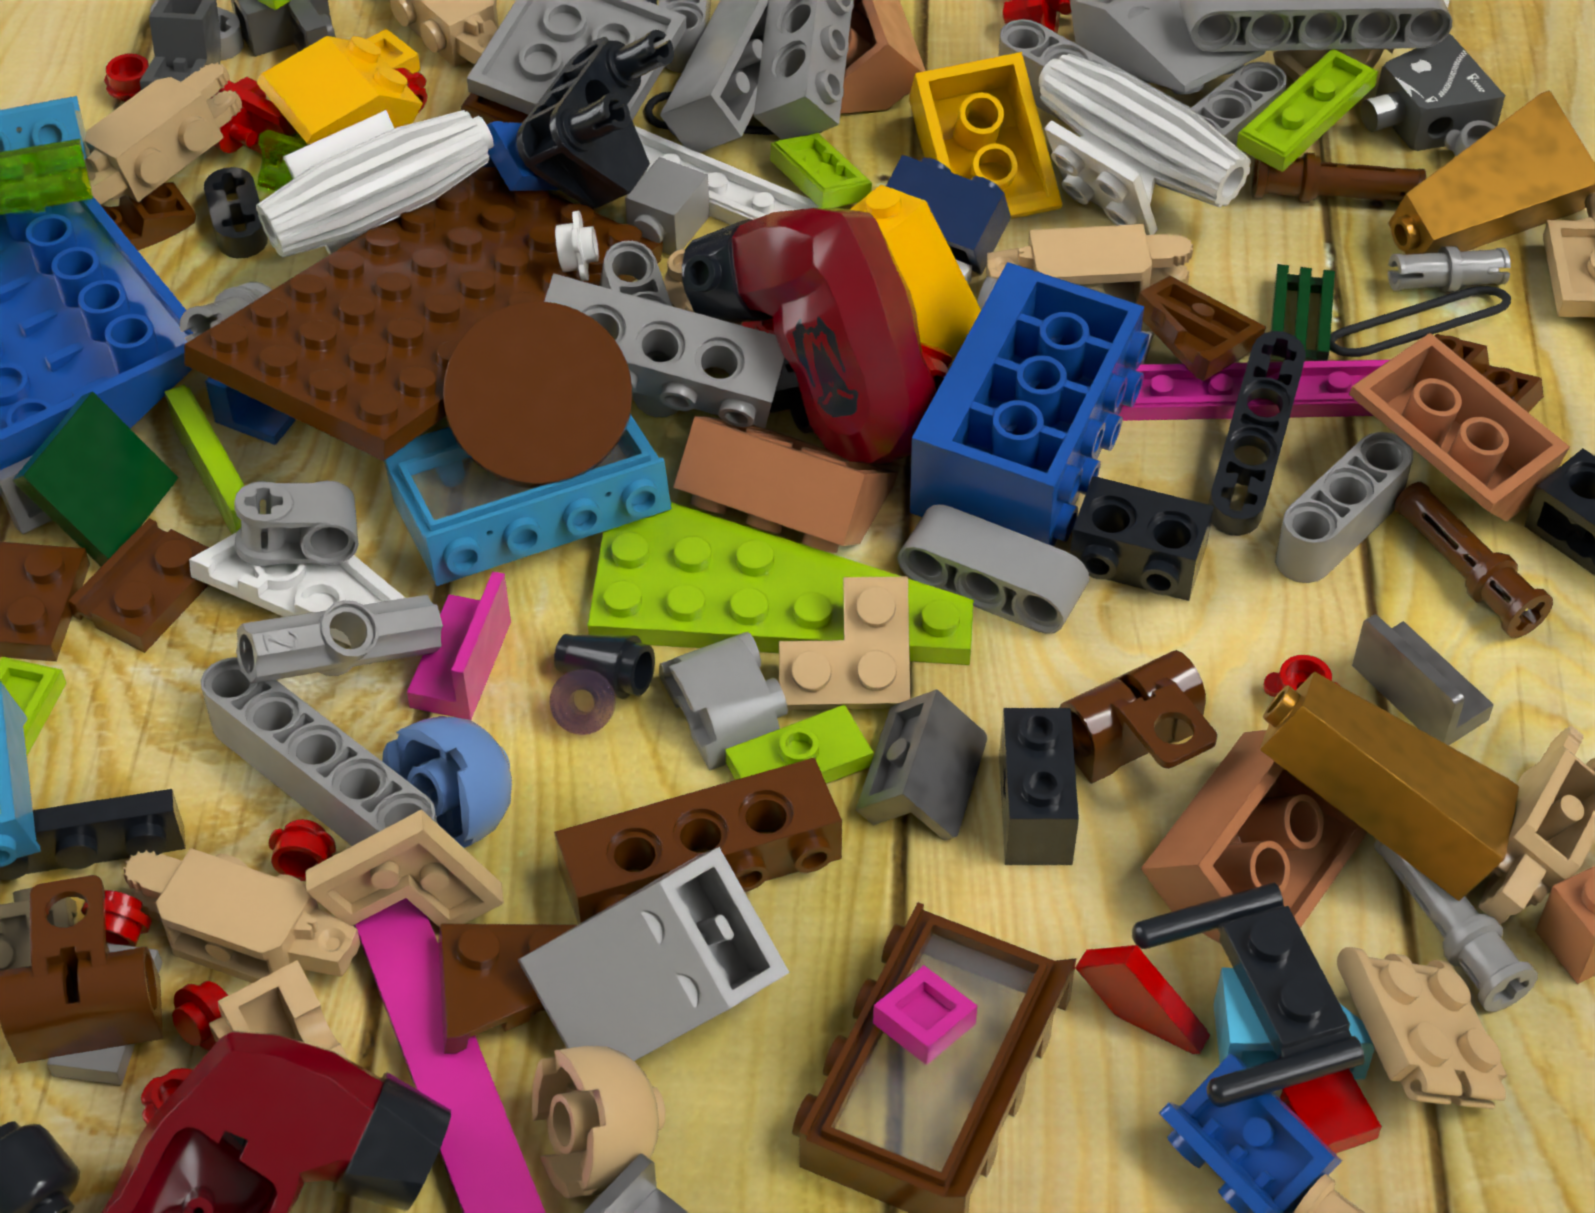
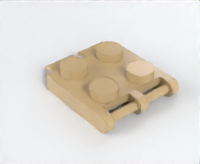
M1345 947L1339 952L1337 957L1338 970L1384 1069L1391 1081L1401 1082L1410 1100L1447 1105L1451 1104L1452 1101L1457 1106L1485 1109L1495 1108V1103L1490 1100H1505L1506 1092L1501 1080L1507 1074L1500 1062L1501 1054L1493 1039L1486 1034L1470 1002V990L1464 980L1456 973L1452 964L1440 960H1432L1426 966L1412 964L1407 956L1393 953L1388 954L1384 959L1368 957L1363 949Z

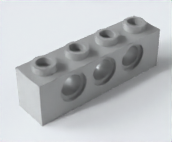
M768 0L754 117L780 139L819 133L839 125L841 103L844 95L843 85L849 49L848 39L853 0Z
M553 273L544 302L557 303L577 309L593 318L610 333L627 361L632 382V394L635 392L660 399L664 405L675 410L689 411L697 409L719 415L724 422L737 427H749L752 425L762 428L766 427L785 359L776 335ZM651 351H660L669 355L671 360L655 362L650 360L645 354ZM710 367H718L727 371L730 376L724 379H717L709 376L704 370Z

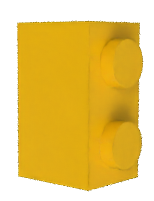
M326 36L260 74L257 81L258 86L307 144H312L385 110L394 128L412 124L423 104L407 86L408 81L406 77L392 69L380 56V48L371 41L358 36H353L350 40Z

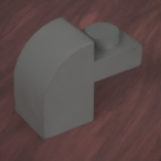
M159 0L149 16L154 58L140 80L141 90L155 80L168 77L182 82L195 71L205 67V65L216 64L217 62L220 64L221 36L216 0Z
M231 0L233 14L237 15L240 20L243 39L255 57L295 44L297 49L301 51L326 36L336 37L332 26L328 0H291L277 10L257 0Z

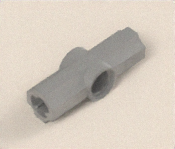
M428 595L364 605L356 601L343 600L333 604L326 611L241 624L237 629L236 654L241 673L247 676L250 684L313 673H321L326 676H340L349 672L354 666L437 652L442 646L441 630L443 624L438 606L430 601ZM330 628L342 631L348 637L351 649H345L334 642L330 635Z

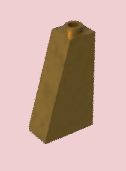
M1551 91L1540 93L1406 193L1388 223L1396 246L1401 251H1404L1406 255L1438 253V250L1445 246H1456L1460 251H1469L1547 223V220H1557L1580 212L1586 208L1584 204L1586 197L1595 192V162Z
M1313 672L1296 691L1289 685L1283 688L1267 707L1263 719L1269 725L1260 751L1458 901L1505 860L1519 792V786L1509 778L1316 672Z

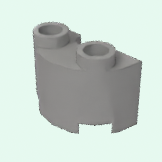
M749 632L677 656L659 665V677L675 707L682 708L689 724L691 737L709 771L726 765L725 749L780 729L777 718L788 713L786 699L778 681L775 678L765 681L762 675L759 650Z

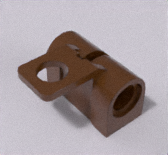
M1177 650L1171 651L1061 703L1059 707L1071 708L1075 764L1091 784L1113 774L1119 767L1148 753L1151 754L1161 767L1173 768L1212 749L1217 742V732L1203 716L1206 704L1203 681L1191 660L1184 653ZM1192 736V738L1185 743L1170 744L1173 741L1179 742Z
M96 875L41 883L34 886L30 891V958L32 966L0 971V1024L17 1063L21 1064L52 1057L163 1039L159 973L147 946L110 952L106 943L105 889L101 878ZM78 897L88 903L86 915L73 926L56 927L47 920L49 910L61 899Z

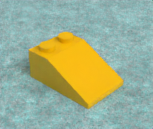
M1022 52L915 73L909 102L925 158L935 159L946 165L952 173L971 180L972 177L979 176L997 184L1005 194L1011 215L1010 219L1062 208L1061 196Z

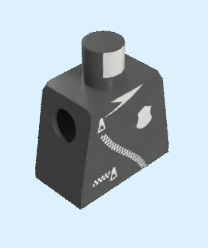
M1449 34L1442 42L1432 47L1415 48L1387 61L1381 69L1376 97L1364 100L1361 104L1360 112L1363 124L1370 132L1392 127L1410 149L1420 151L1445 147L1444 140L1449 131H1462L1472 121L1481 120L1497 126L1505 94L1459 42Z

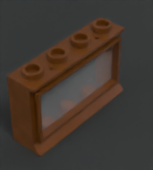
M917 902L906 926L896 923L890 931L881 958L885 966L877 981L868 978L862 985L853 1009V1018L857 1019L848 1038L838 1035L832 1043L823 1067V1075L827 1079L818 1097L808 1093L802 1101L794 1120L792 1134L799 1137V1167L908 1213H969L970 1195L980 1175L988 1176L995 1161L999 1133L1007 1115L1015 1117L1019 1110L1025 1092L1027 1072L1034 1057L1041 1059L1047 1049L1051 1037L1054 1014L1057 1008L1065 1011L1070 1002L1076 958L1054 961L925 911L924 904ZM923 965L978 1006L976 1024L928 1065H925L873 1024L874 1005Z

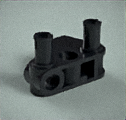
M652 30L644 37L628 45L618 40H609L607 37H601L577 52L567 62L519 127L516 135V145L519 156L524 164L534 174L578 203L589 206L593 210L630 194L650 165V162L630 116L627 104L641 85V76L661 66H666L673 61L674 48L670 40L654 48V44L663 40L666 34L661 30Z

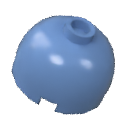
M447 716L424 719L396 732L399 736L396 740L386 744L383 750L382 762L428 796L434 804L437 824L463 848L480 841L497 828L511 803L512 777L508 756L491 734L471 720Z

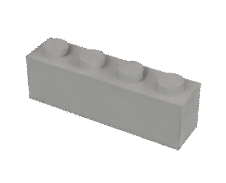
M720 0L660 114L670 132L678 138L684 147L701 153L742 137L755 111L768 0Z

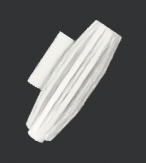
M1069 53L1068 55L1060 56L1059 60L1056 58L1050 60L1041 71L1038 80L1041 101L1081 136L1075 135L1052 120L1044 128L1053 151L1051 157L1058 166L1063 179L1061 185L1067 194L1079 203L1086 205L1091 201L1104 209L1105 214L1114 224H1144L1146 235H1154L1158 229L1150 203L1155 183L1220 208L1222 205L1226 206L1232 199H1235L1241 187L1244 186L1246 177L1250 172L1249 164L1251 163L1247 155L1199 114L1130 74Z
M385 110L283 156L293 180L257 204L256 210L259 214V220L273 248L276 249V252L282 258L324 246L330 255L370 229L401 216L403 212H410L434 201L487 164L489 161L488 150L494 147L493 138L485 121L480 116L472 119L465 110L394 128Z

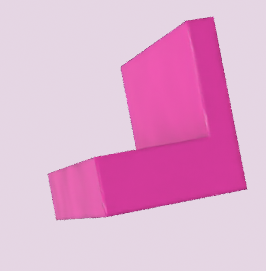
M494 571L491 573L481 600L448 595L440 613L443 624L441 630L442 646L435 653L422 655L407 690L410 708L472 720L511 624L505 574Z

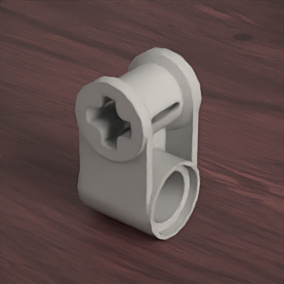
M328 480L315 483L260 481L242 487L236 494L234 508L237 516L241 519V528L236 533L235 549L237 555L245 562L257 566L301 563L334 565L349 560L357 551L359 543L355 498L353 492L342 483ZM262 499L266 500V514H260V501ZM261 533H268L267 548L261 547Z

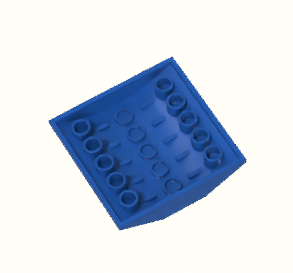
M66 163L0 175V470L32 456L81 396L93 391L131 429L165 396V391L172 389L192 370V368L185 366L184 344L187 343L185 337L193 334L191 329L184 332L180 330V319L187 310Z

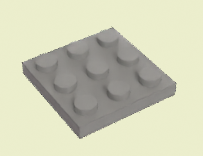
M516 0L467 77L468 91L529 115L567 62L589 43L598 38L607 37L609 40H618L628 45L644 37L652 30H661L666 36L663 40L655 43L654 48L670 40L675 50L686 31V16L645 0ZM661 66L641 76V85L627 104L632 120L665 66Z

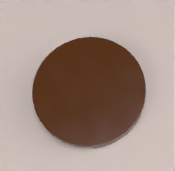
M542 301L524 302L494 311L477 322L462 337L447 365L443 398L450 430L459 447L463 449L469 458L488 473L498 477L500 481L520 487L537 488L582 475L597 467L611 454L621 437L624 436L629 423L632 406V382L627 361L619 345L610 333L593 318L566 305Z

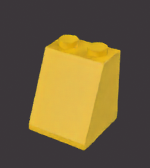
M880 185L850 210L868 212L876 219L911 292L917 313L920 341L929 346L943 349L951 355L953 359L948 366L949 368L981 309L927 202L893 188Z

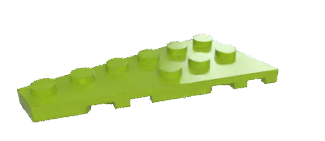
M671 502L670 510L603 531L588 620V635H635L641 639L642 644L703 648L749 632L754 638L759 652L779 653V641L844 640L843 577L902 576ZM908 579L910 662L970 665L974 600Z

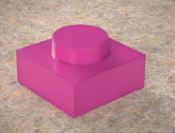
M923 965L874 1005L873 1024L925 1065H928L976 1024L978 1006Z

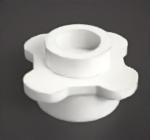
M573 211V223L556 226L557 253L563 272L579 270L581 280L586 281L589 280V263L599 260L597 237L593 226L583 227L580 211Z

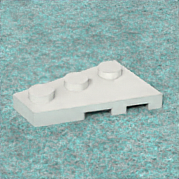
M236 533L189 559L192 578L283 617L326 611L333 604L343 600L356 601L364 605L405 598L355 555L349 560L334 565L317 563L276 564L270 566L252 565L243 561L237 555L235 549ZM261 533V547L267 548L268 533ZM330 628L332 638L351 646L348 637L342 631Z

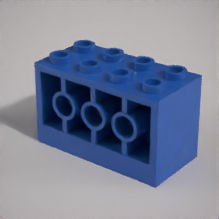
M1007 262L912 436L910 513L922 517L931 506L945 505L1053 547L1057 539L1066 542L1072 533L1079 508L1075 506V503L1080 493L1086 495L1092 476L1098 477L1101 461L1097 460L1101 450L1111 451L1117 441L1123 417L1119 416L1122 407L1125 405L1132 408L1142 387L1144 373L1138 372L1136 369L1139 368L1144 358L1149 342V334L1141 332L1144 306Z

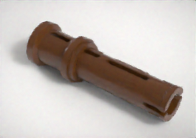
M1305 152L1302 158L1298 157L1283 172L1255 158L1251 191L1252 198L1262 199L1265 194L1298 196L1299 202L1304 203L1315 200L1317 196L1401 202L1406 193L1426 179V171L1420 168L1403 169L1321 162L1320 156H1315V153Z
M1423 482L1413 483L1400 493L1394 504L1395 510L1404 516L1466 578L1465 587L1467 588V594L1476 603L1485 602L1502 619L1501 628L1511 638H1519L1530 633L1545 620L1552 609L1553 598L1544 589H1534L1518 573V564L1509 554L1493 553Z

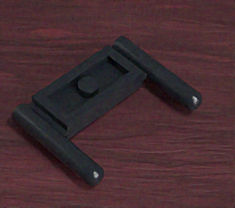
M1273 882L1145 919L1134 924L1132 939L1141 949L1153 948L1218 929L1220 933L1219 941L1278 1059L1211 1079L1207 1085V1096L1213 1105L1217 1107L1229 1106L1364 1064L1365 1057L1361 1043L1357 1037L1351 1035L1349 1031L1350 1022L1289 906L1284 907L1283 897L1276 883Z

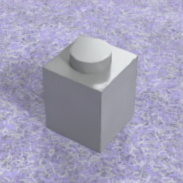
M658 157L638 181L632 192L625 197L627 224L640 229L644 238L657 243L662 241V252L671 255L675 251L684 249L710 216L708 174Z

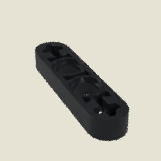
M1271 331L1264 333L1256 339L1252 346L1208 505L1214 506L1211 523L1219 531L1228 535L1240 536L1251 533L1259 526L1263 517L1305 362L1306 350L1302 342L1287 332ZM1272 356L1284 358L1278 380L1266 378ZM1254 399H1268L1278 406L1280 413L1272 417H1260L1254 414L1247 404ZM1242 446H1254L1265 454L1267 460L1259 465H1247L1236 458L1234 451ZM1236 483L1248 486L1244 506L1241 511L1229 508Z

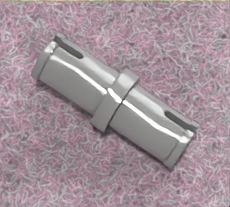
M1456 246L1441 247L1438 253L1392 254L1388 265L1390 267L1398 266V270L1388 271V280L1393 291L1439 287L1442 292H1456L1460 289V286L1504 285L1508 282L1510 273L1508 271L1499 272V268H1511L1509 253L1505 248L1460 251Z

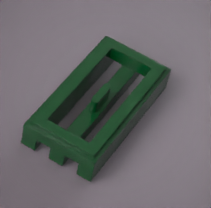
M1277 264L1270 332L1284 330L1287 290L1298 291L1294 336L1302 342L1306 350L1305 361H1328L1335 271L1323 270L1322 278L1311 276L1312 268L1300 267L1299 275L1288 274L1289 265ZM1310 293L1320 294L1315 350L1306 349ZM1272 356L1271 360L1283 361L1284 358Z

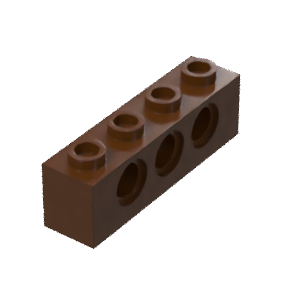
M815 757L554 832L559 871L578 925L694 857L703 854L693 852L698 849L713 850L720 847L744 892L759 887L765 881L796 872H814L822 869L830 862L842 859V819ZM765 830L774 831L773 833L768 834L759 833L760 831ZM633 868H644V869H645V870H642V871H639V872H629V871H627V870L633 869Z

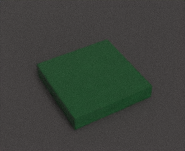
M92 391L80 397L12 481L81 548H85L86 553L102 567L143 525L179 477Z

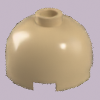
M581 1046L555 1050V1057L543 1058L539 1061L533 1081V1121L547 1119L548 1135L555 1154L540 1156L542 1164L553 1186L565 1198L602 1194L639 1154L643 1153L649 1159L651 1158L658 1140V1132L665 1123L664 1101L660 1091L651 1085L645 1072L623 1052L607 1046Z

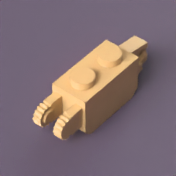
M390 0L391 9L398 22L402 26H409L422 38L426 47L431 52H438L454 68L468 61L475 65L499 28L497 0Z
M218 62L205 65V67L195 71L182 82L172 77L155 80L87 130L84 141L91 154L88 157V161L75 172V175L100 205L109 199L116 200L124 195L139 202L224 138L219 128L230 121L232 116L241 112L240 109L243 108L238 93L236 94L235 91L232 92L231 90L219 92V89L224 88L230 80L226 67L223 64H218Z
M1144 224L1029 230L1027 247L987 253L986 277L990 276L998 280L1005 265L1009 262L1136 304L1139 293L1169 275L1188 285L1189 270H1187V266H1184V264L1189 263V259H1192L1193 244H1191V240L1186 239V236L1182 237L1181 234H1173L1171 236L1168 234L1146 235Z
M1573 726L1565 728L1555 737L1546 749L1547 751L1542 756L1540 762L1525 771L1517 783L1519 792L1506 857L1501 864L1487 875L1491 879L1478 905L1488 916L1494 917L1499 924L1507 921L1509 915H1517L1531 904L1536 906L1551 892L1553 885L1572 877L1581 867L1595 840V758H1592L1585 764L1575 756L1584 735Z
M192 848L189 849L182 861L164 854L155 855L154 851L149 853L147 850L144 853L138 851L137 855H131V859L125 861L126 866L123 867V875L129 888H134L131 891L132 896L143 902L141 912L146 915L150 914L152 919L163 922L174 956L254 983L298 960L303 970L342 977L360 947L361 943L357 928L320 910L317 901L306 892V884L289 875L274 877L249 868L241 860L231 855L218 854L213 856Z

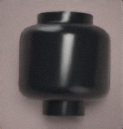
M12 1121L0 1126V1213H71L74 1209V1204L69 1200V1197L78 1185L80 1170L57 1140L40 1124H29L20 1127L17 1122Z

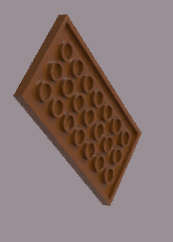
M481 167L434 201L410 212H403L401 216L370 229L221 321L220 324L213 326L184 344L185 366L384 461L446 417L443 386L447 365L459 341L477 322L506 306L524 302H544L553 273L582 281L579 270L562 271L556 247V226L573 223V211H580L583 227H594L598 243L599 260L589 263V280L583 282L599 286L606 252L614 244L621 241L642 243L652 251L657 263H659L662 257L663 242L657 243L642 237L641 230L633 225L618 223L595 213L589 206L574 204L549 193L547 190L510 191L496 167ZM630 275L617 276L619 279L626 282H633L634 280H636L635 277Z

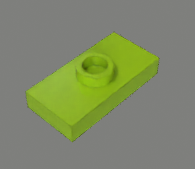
M819 133L778 140L771 143L770 161L819 208H834L858 203L872 191V182Z
M844 704L725 749L726 764L735 780L815 757L827 784L869 768L873 760V751Z

